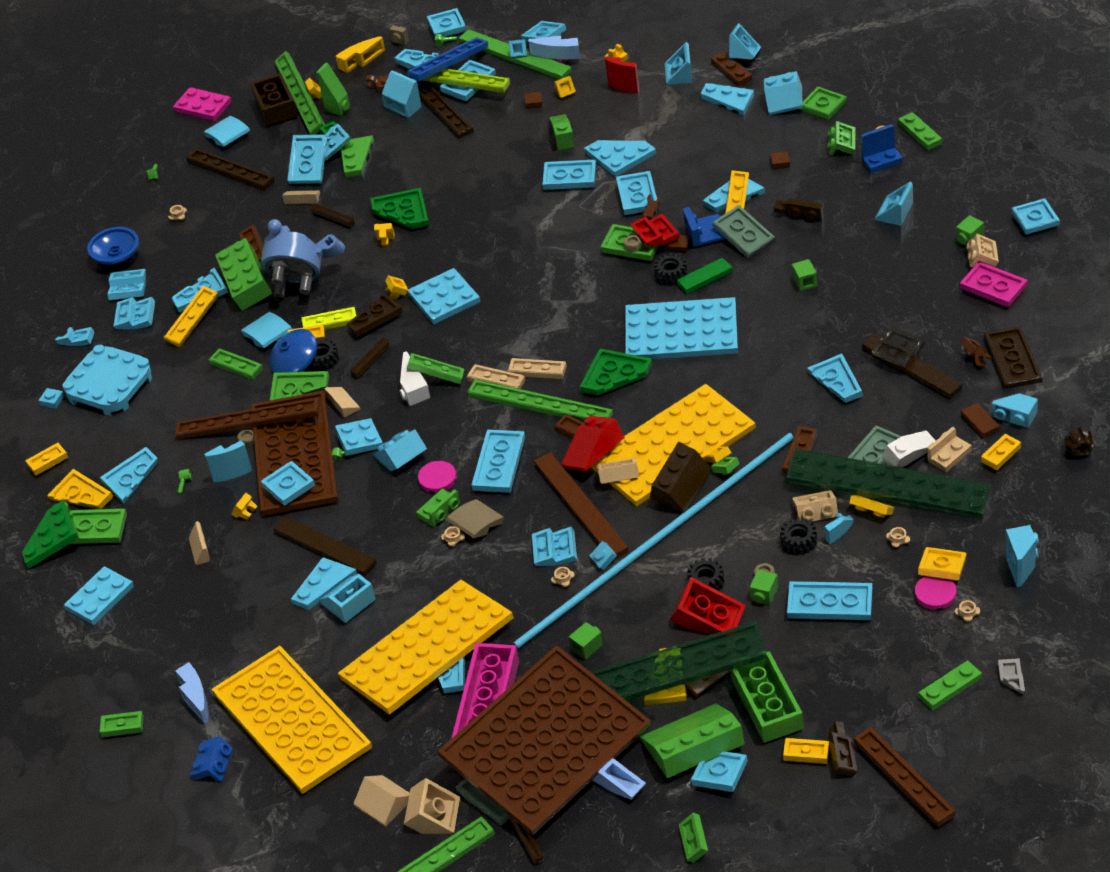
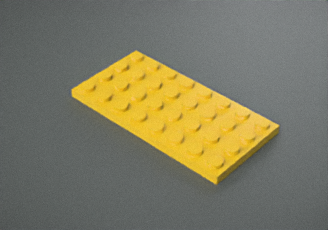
M705 384L625 435L622 441L592 465L591 468L598 473V464L631 458L636 459L639 477L609 482V484L637 507L650 498L651 485L678 442L695 449L706 461L705 456L719 446L728 447L754 430L756 423Z
M460 580L338 673L339 678L385 712L391 714L471 652L475 647V643H482L514 618L513 614L496 601L463 580Z
M278 646L212 688L214 696L302 794L373 748L365 735L281 646Z

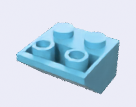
M392 70L382 92L384 107L409 118L421 108L417 81Z
M405 430L392 437L393 440L378 446V451L373 455L390 471H393L427 448L416 430L410 432Z
M360 574L347 578L322 597L319 602L346 623L376 599L372 584Z

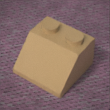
M425 778L410 789L404 825L421 834L452 835L455 830L460 797Z

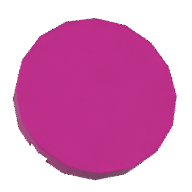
M445 461L428 463L422 467L418 474L420 487L429 493L430 491L438 493L441 489L447 491L453 487L454 481L457 479L454 466Z
M925 576L915 586L916 600L918 604L926 609L948 608L956 599V586L951 579Z

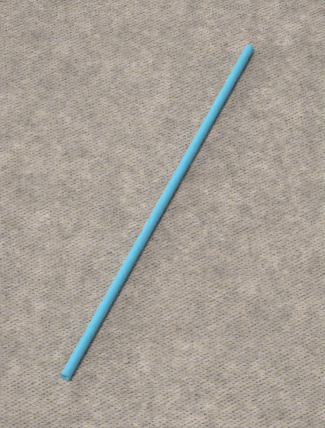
M791 433L785 435L513 642V645H516L517 649L522 647L794 439Z

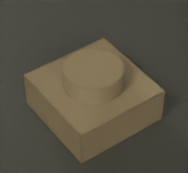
M394 25L390 28L392 42L403 45L409 42L406 28Z

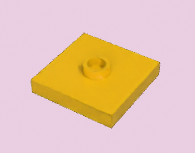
M926 547L918 568V575L959 581L967 553Z

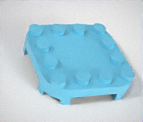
M96 345L63 383V388L71 404L75 405L77 402L103 409L104 415H111V412L121 409L126 411L129 408L128 401L144 382L150 383L152 380L149 360L140 355L113 347Z

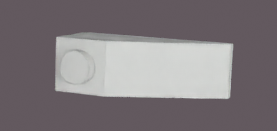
M406 351L403 352L400 377L402 389L399 392L401 398L406 400L409 406L429 399L430 394L428 385L421 373L407 368L410 356Z
M927 431L902 436L886 446L882 459L893 472H896L925 455L928 446L936 440Z

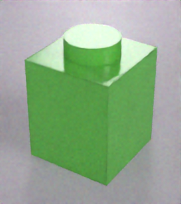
M969 215L956 226V241L967 246L969 240L973 239L976 233L984 236V222Z
M809 259L792 264L793 279L800 291L817 286V272Z
M758 569L750 585L751 601L770 605L778 589V575Z
M585 622L569 636L571 650L586 660L603 646L601 631L597 627Z

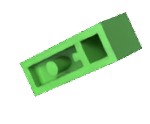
M325 63L316 72L324 109L326 112L342 116L350 107L348 94L330 65Z
M566 114L549 117L558 151L575 148L571 125Z

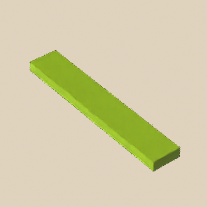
M452 69L441 70L423 80L504 93L510 85V78Z

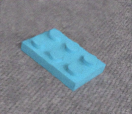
M468 60L458 69V71L491 76L496 75L494 68L472 60ZM442 84L440 86L441 92L464 101L469 100L479 90L449 84Z
M293 135L287 180L289 184L322 183L327 145L326 135Z
M596 160L544 162L543 190L595 187Z
M650 171L616 177L624 215L644 212V209L648 208L647 197L649 194L652 197V201L657 200Z
M104 566L64 604V607L72 614L95 625L134 587L133 582Z

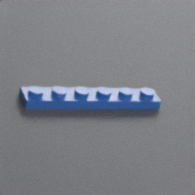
M478 37L471 39L407 70L408 77L416 81H423L425 78L435 75L437 72L445 70L463 59L482 52V50L488 48V41Z

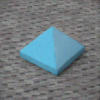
M525 39L509 41L511 58L527 56Z

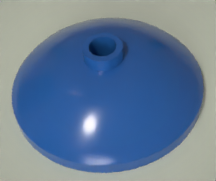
M126 227L108 228L97 233L89 241L87 246L88 254L93 261L101 264L121 263L129 259L137 251L139 238L133 230Z
M296 329L283 335L271 351L269 360L271 370L274 373L302 372L315 357L317 351L316 337L306 329Z

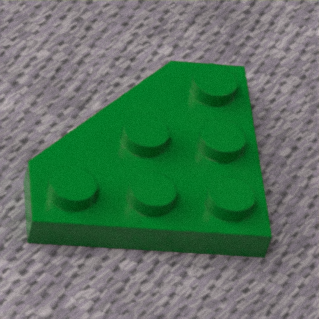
M421 188L370 198L374 215L411 229L429 226Z
M599 349L580 385V392L600 395L644 378L653 364L652 358Z
M65 500L47 510L22 551L25 564L29 568L79 538L69 506Z

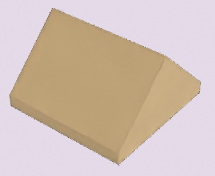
M383 775L366 776L354 801V807L386 827L407 806L410 793Z

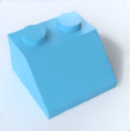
M797 71L764 79V91L769 115L803 108L802 84Z
M1030 525L1006 529L1005 557L1017 587L1022 586L1034 570L1035 561L1038 558L1036 545L1039 544L1037 533H1033Z

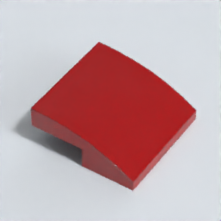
M605 57L608 85L620 91L638 94L637 63L622 62L620 57Z
M663 214L651 220H648L645 216L630 224L631 228L647 246L663 245L680 238L679 232Z

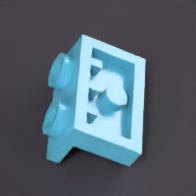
M339 124L331 127L325 134L327 136L325 160L327 161L351 140V137Z

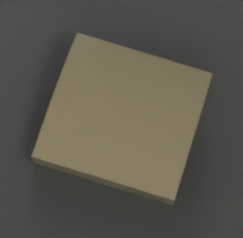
M475 499L457 508L447 516L446 520L472 538L487 535L489 527L502 524L504 517Z

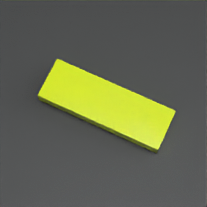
M355 307L302 317L303 327L323 324L326 330L346 326L356 316Z

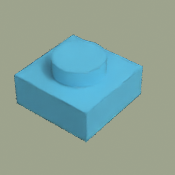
M47 388L38 400L40 406L56 409L64 398V393L60 390Z
M602 541L589 556L599 568L605 570L617 555L607 543Z

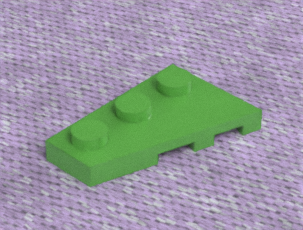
M373 135L351 139L341 148L345 178L363 174L367 162L366 158L370 153V146L374 142Z
M328 371L274 373L270 400L323 391L324 388L328 387L329 373Z

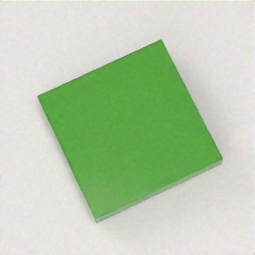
M817 87L802 102L803 108H800V110L829 120L846 103L847 97Z

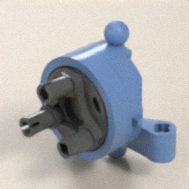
M273 219L268 223V230L270 232L264 240L260 266L267 275L272 277L271 282L275 284L274 297H277V294L278 298L285 297V289L288 282L300 283V293L310 294L311 282L320 275L322 258L340 256L345 250V245L332 234L327 235L315 244L304 234L290 232L287 225L282 226L279 220Z

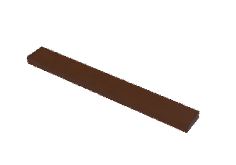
M318 398L181 421L177 422L175 437L177 440L319 416L320 401Z
M551 452L534 460L538 470L598 544L602 541L607 543L617 555L615 558L629 552L628 546Z

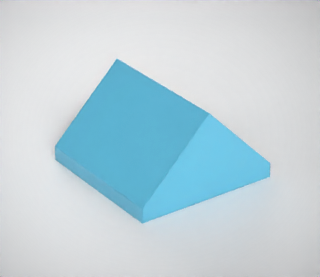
M739 23L729 35V58L753 59L761 48Z
M687 42L665 62L666 84L668 85L692 83L689 44Z
M908 182L887 195L875 219L902 226L913 204V184Z

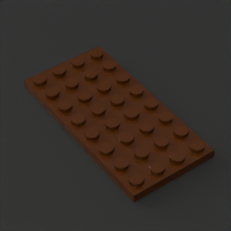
M324 390L251 404V409L313 398H318L320 401L319 416L253 427L262 516L338 502ZM292 461L314 480L315 486L284 506L262 487L261 480Z

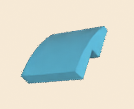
M229 116L205 130L204 134L207 138L214 139L216 145L224 147L249 132L250 129L237 118Z
M140 269L111 273L109 277L110 288L107 293L108 299L143 297L146 284V270Z
M132 297L117 302L113 327L115 329L129 330L152 326L155 300L149 297L136 302Z
M268 312L242 329L241 332L244 337L252 339L256 346L265 348L288 333V330L292 328L282 318Z
M242 441L226 449L220 445L204 454L214 482L234 479L252 471L247 450Z
M572 527L552 532L548 528L532 534L534 564L536 566H555L577 561L575 533Z

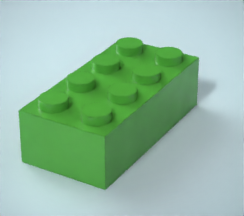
M246 237L215 255L232 298L242 311L273 294L265 273L261 269L257 254Z
M770 651L730 665L732 682L763 743L804 729L803 713Z

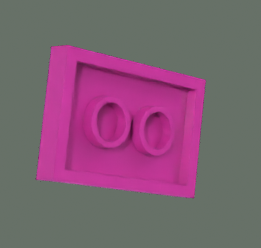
M190 87L175 103L173 109L174 112L216 121L232 101L229 96Z
M978 262L960 282V289L1009 307L1027 287L1028 280Z

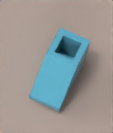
M1020 393L992 402V417L1029 428L1038 410L1037 398Z

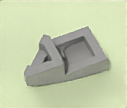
M1020 658L998 660L1000 682L1024 694L1025 688Z

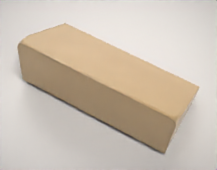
M287 191L282 197L285 205L318 204L320 191Z
M342 387L324 388L327 399L344 418L360 410L357 403Z
M634 458L597 465L602 484L639 477L637 462Z
M195 522L189 536L195 564L199 565L209 562L210 557L200 522Z

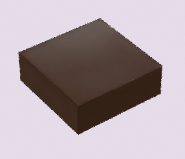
M541 92L525 93L526 108L542 107Z
M788 151L770 153L773 169L790 167Z
M680 235L679 239L670 242L669 251L687 252L690 236Z

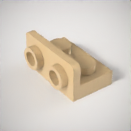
M977 233L973 239L969 240L967 249L970 267L973 268L978 261L993 267L997 265L999 260L996 241Z
M952 427L944 432L938 440L928 446V462L946 473L972 451V445L956 436V429Z
M831 490L792 498L793 506L797 511L800 521H803L805 518L808 523L809 521L833 518L838 513L836 497Z

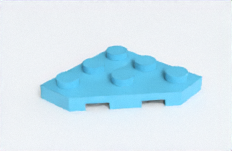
M597 140L584 148L586 155L596 160L600 166L614 177L656 155V149L646 141Z

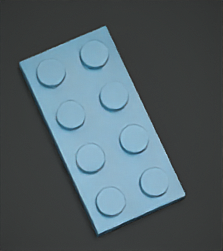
M487 429L471 485L473 491L511 492L525 440L524 431Z
M790 581L787 618L871 620L872 583Z

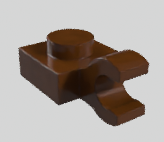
M367 75L366 81H370L367 84V88H376L378 92H383L388 76H380L377 79L373 75Z
M649 194L647 197L648 208L644 209L643 217L646 216L648 220H651L657 215L661 199L658 196L656 201H652V197Z
M964 337L960 342L965 347L964 351L972 357L975 355L976 365L984 368L983 358L990 360L991 356L975 340Z

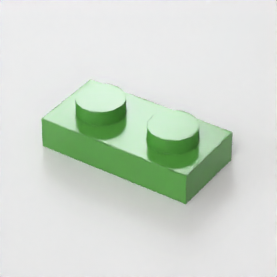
M142 711L101 716V737L143 732L144 715Z
M696 813L690 814L679 824L687 861L692 863L696 862L708 851L700 815Z

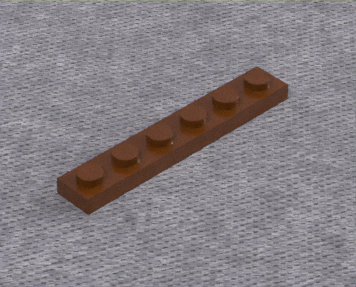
M872 727L854 737V743L937 827L956 816V810Z

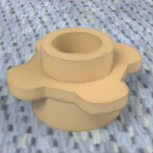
M174 205L170 208L168 218L170 220H183L187 209L181 205Z
M455 526L447 528L441 536L442 540H446L449 546H455L459 541L465 539V535L460 533V529Z
M901 527L893 528L886 535V538L892 542V546L896 548L910 542V537L906 535V530Z
M559 567L554 571V577L551 578V582L567 587L570 585V580L574 578L575 574L567 567Z
M965 600L960 603L959 608L955 609V614L964 618L966 622H970L975 615L980 614V608L976 607L974 602Z

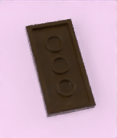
M1021 326L984 333L985 342L1004 389L1041 383L1043 381Z

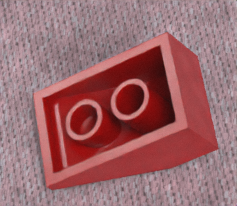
M593 415L587 417L584 423L578 427L561 466L567 469L587 471L625 438L616 419Z
M691 577L680 593L670 620L689 630L732 639L746 605Z

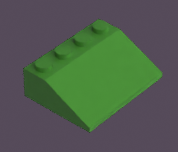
M717 703L640 736V740L666 778L692 768L704 760L708 761L715 758L724 751L728 752L745 744L741 724L730 711Z

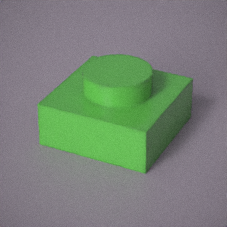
M725 457L719 462L714 463L711 468L713 473L727 475L733 472V469L739 465L737 457Z

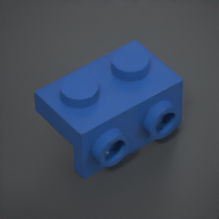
M220 736L201 742L196 759L192 765L190 777L196 781L211 776L217 782L222 781L233 750L232 746Z

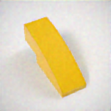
M380 36L360 42L337 54L335 57L338 69L348 73L357 65L364 67L385 51L383 37Z

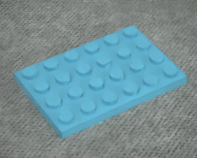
M735 297L626 305V354L652 359L738 354Z

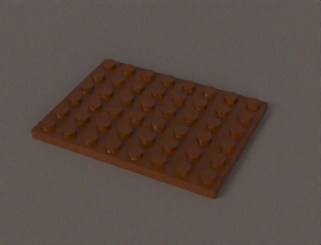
M556 645L438 750V756L533 836L592 781L603 766L612 758L615 759L651 725V720Z

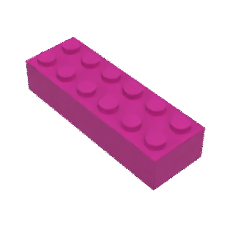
M475 643L452 738L514 684L519 665L516 645Z

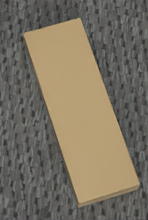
M512 358L508 372L524 375L525 377L563 379L566 362Z
M474 364L467 375V381L474 382V380H480L520 389L525 382V376Z

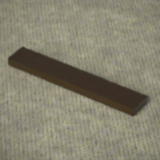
M427 81L417 82L420 99L459 139L474 132L473 127Z
M198 148L186 157L188 163L264 191L275 181L272 175Z
M876 334L871 335L862 343V349L949 399L962 389V383Z
M284 516L273 528L274 533L329 560L354 568L358 574L364 577L377 564L376 559L287 516Z

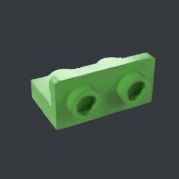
M836 121L834 126L830 127L827 134L829 137L827 145L829 155L833 156L836 149L853 155L855 151V127Z
M441 489L416 512L417 517L435 527L460 504L458 491L454 489L449 493Z

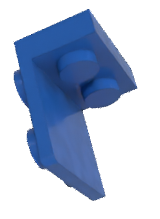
M893 124L861 135L862 162L870 173L903 163V157L895 148Z
M690 207L683 208L684 224L694 247L726 239L712 226V222L720 217L719 214L697 219L696 214H692Z

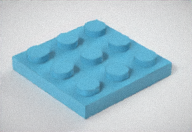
M454 268L408 289L409 297L433 325L481 302L478 294Z

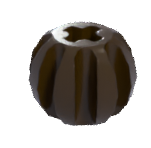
M1083 427L1071 429L1064 439L1065 448L1073 456H1086L1094 447L1092 433Z

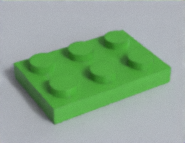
M612 224L600 248L603 253L652 261L659 245L647 246L642 241V248L640 250L629 252L624 247V240L628 236L637 235L631 227Z
M126 509L70 510L79 536L77 540L70 544L116 543L121 541L127 516Z

